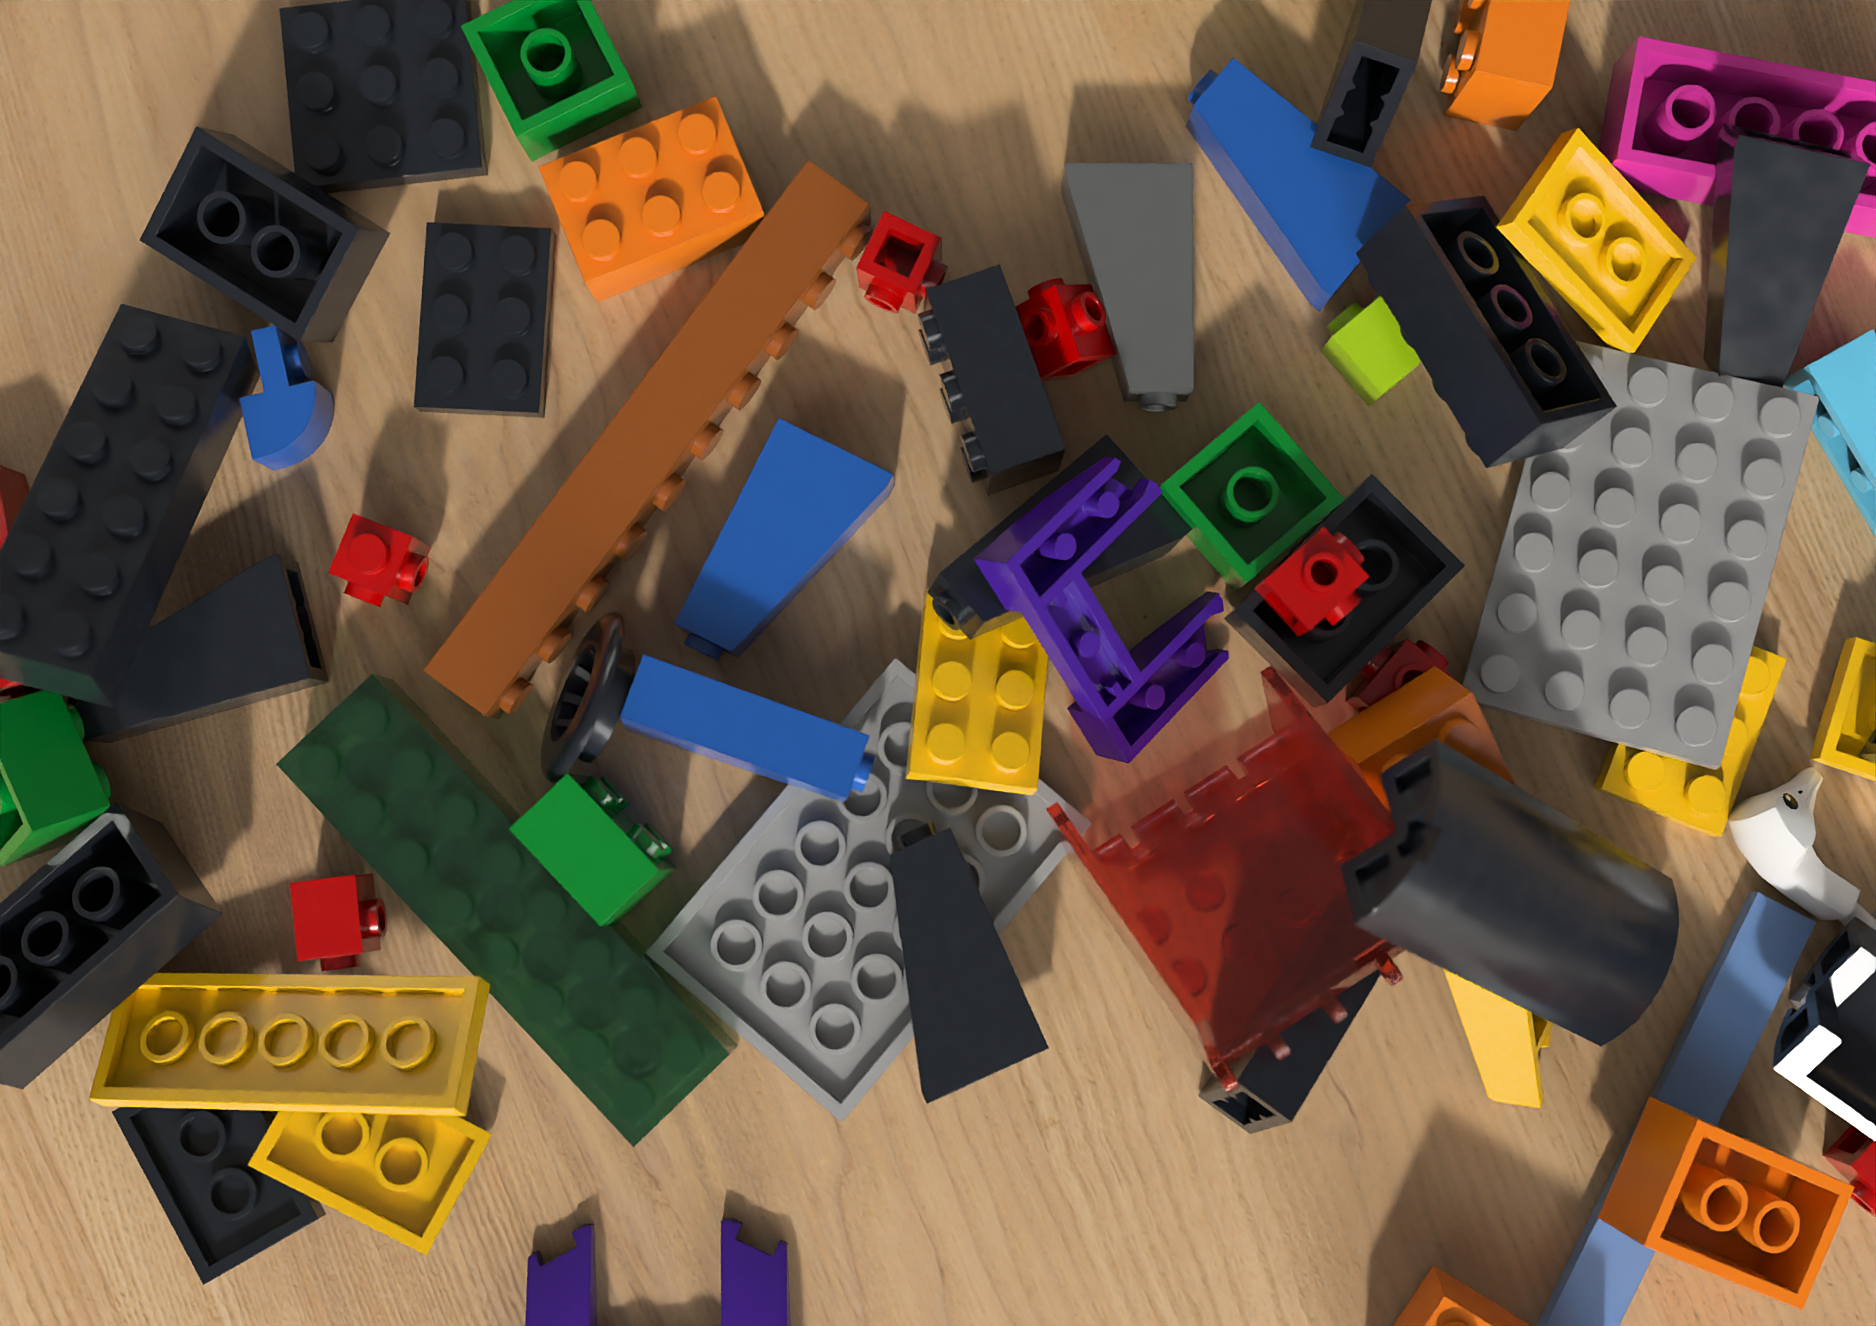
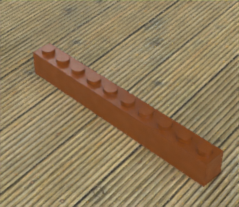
M807 160L423 671L486 717L499 719L504 712L512 715L521 707L533 689V684L528 681L543 660L550 664L561 654L572 636V633L567 630L568 626L581 609L588 613L600 602L610 585V582L605 579L607 574L619 558L626 562L639 550L648 534V531L643 526L657 508L665 511L678 498L686 483V480L681 477L695 457L702 461L713 451L724 432L719 427L721 422L733 406L741 410L749 403L761 383V379L757 377V374L770 357L779 360L788 351L799 332L794 325L808 306L813 310H817L827 299L836 283V279L832 277V274L844 258L847 257L853 261L863 251L873 234V229L869 227L872 221L870 204Z

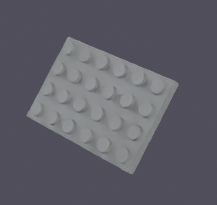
M1576 341L1617 407L1564 448L1525 459L1462 685L1473 692L1478 705L1481 707L1716 770L1720 768L1820 396L1728 375L1719 376V373Z
M897 658L892 661L839 724L869 735L864 751L876 756L863 792L851 789L845 802H841L788 784L645 953L841 1122L845 1120L914 1037L889 856L902 849L897 837L933 821L938 833L950 828L999 935L1092 824V822L1040 779H1038V790L1033 795L905 779L916 674Z

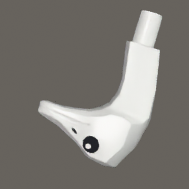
M1814 767L1802 770L1789 782L1777 788L1741 801L1731 811L1728 822L1733 840L1763 879L1819 920L1838 919L1846 926L1856 916L1876 930V919L1857 902L1861 890L1826 868L1812 847L1816 836L1813 810L1816 794L1823 781V777Z

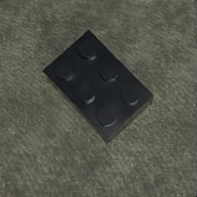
M196 126L140 241L298 341L333 342L390 233L235 135Z
M1000 264L926 289V311L918 314L921 329L918 330L930 366L941 362L944 373L939 374L942 385L939 391L950 423L954 424L962 421L965 434L960 435L963 445L960 447V451L971 482L975 483L982 480L989 496L1058 472L1066 447Z
M1373 474L1357 485L1344 498L1345 500L1334 508L1273 569L1275 570L1321 528L1325 527L1332 536L1339 532L1358 548L1364 558V562L1360 566L1370 576L1355 589L1362 598V601L1333 626L1324 617L1310 631L1297 636L1264 598L1253 589L1224 617L1313 708L1328 704L1465 567Z

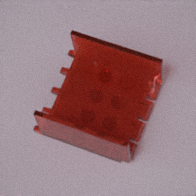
M1272 665L1260 673L1271 727L1275 734L1236 758L1245 776L1238 779L1232 770L1225 765L1183 792L1186 800L1192 807L1191 811L1185 814L1177 802L1172 799L1130 826L1133 834L1139 841V844L1131 848L1119 833L1091 851L1058 802L1046 809L1070 862L1083 879L1087 890L1227 1094L1239 1087L1236 1076L1228 1068L1229 1065L1263 1043H1266L1277 1060L1280 1061L1290 1054L1289 1048L1279 1035L1280 1032L1322 1006L1335 1024L1347 1017V1013L1336 996L1373 971L1378 970L1391 987L1404 980L1401 971L1392 959L1406 950L1354 924L1340 865L1395 832L1391 814Z

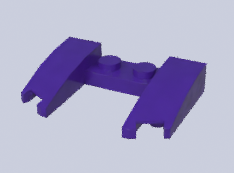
M1104 457L1022 516L977 555L974 560L1005 610L1022 613L1075 698V701L1067 709L1096 756L1129 764L1229 659L1228 650L1223 649L1207 651L1204 622L1210 616L1224 612L1223 600L1220 594L1209 591L1205 592L1150 633L1129 652L1081 572L1162 494V491L1158 484L1149 479H1139L1133 489H1129L1111 477L1117 472L1121 461L1114 457Z
M732 1217L722 1218L721 1326H791L788 1243L780 1239L774 1254L771 1255L736 1239L743 1222ZM584 1224L575 1229L572 1235L577 1246L546 1264H543V1258L539 1250L528 1257L525 1326H597L594 1224Z

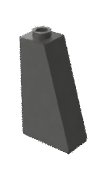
M1065 163L1062 179V197L1088 283L1092 285L1095 295L1100 299L1105 309V324L1116 355L1112 356L1111 360L1124 402H1139V408L1144 411L1158 412L1177 409L1178 402H1186L1194 389L1193 163Z

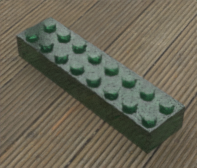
M371 674L276 763L473 976H480L490 984L489 993L633 1147L738 1047L676 979L645 954L647 949L621 921L600 927L521 843L509 828L522 816L393 679Z

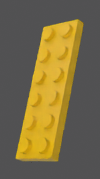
M155 973L112 1011L89 1099L102 1106L466 1116L490 984L480 976Z

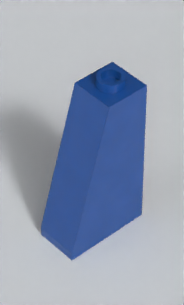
M1232 58L1219 75L1210 69L1190 93L1187 100L1193 104L1186 128L1307 301L1320 312L1361 263L1356 252L1405 205H1408L1411 199L1372 168L1311 148L1310 145L1317 124L1236 59Z
M778 418L674 623L681 630L689 633L684 644L716 661L719 660L723 651L739 658L890 496L895 486L894 474Z
M644 654L620 715L627 731L841 802H845L851 789L863 792L876 756L864 751L869 739L867 734Z

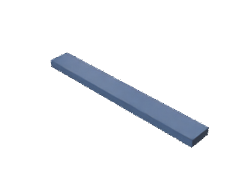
M1749 892L1649 1096L1713 1124H1718L1816 924L1815 921L1759 892ZM1645 1105L1536 1326H1619L1654 1256L1655 1250L1643 1246L1600 1220L1598 1216Z

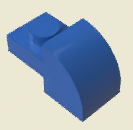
M273 325L251 331L264 392L241 397L239 400L252 460L274 471L302 462L321 446L332 425L334 397L333 393L315 380L305 382V379L311 378L312 370L304 345L300 341L296 342L286 332Z

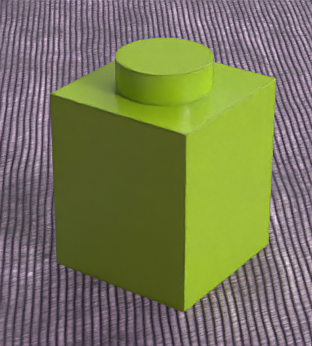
M1381 296L1364 310L1357 302H1354L1340 313L1327 326L1333 333V336L1320 350L1368 407L1421 363L1415 350L1403 339L1398 322Z

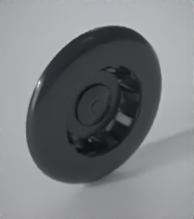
M610 612L603 615L589 629L576 649L558 687L549 712L541 745V770L545 779L550 783H556L561 780L576 760L591 763L603 750L620 718L629 694L635 667L633 650L622 646L624 618L620 612Z

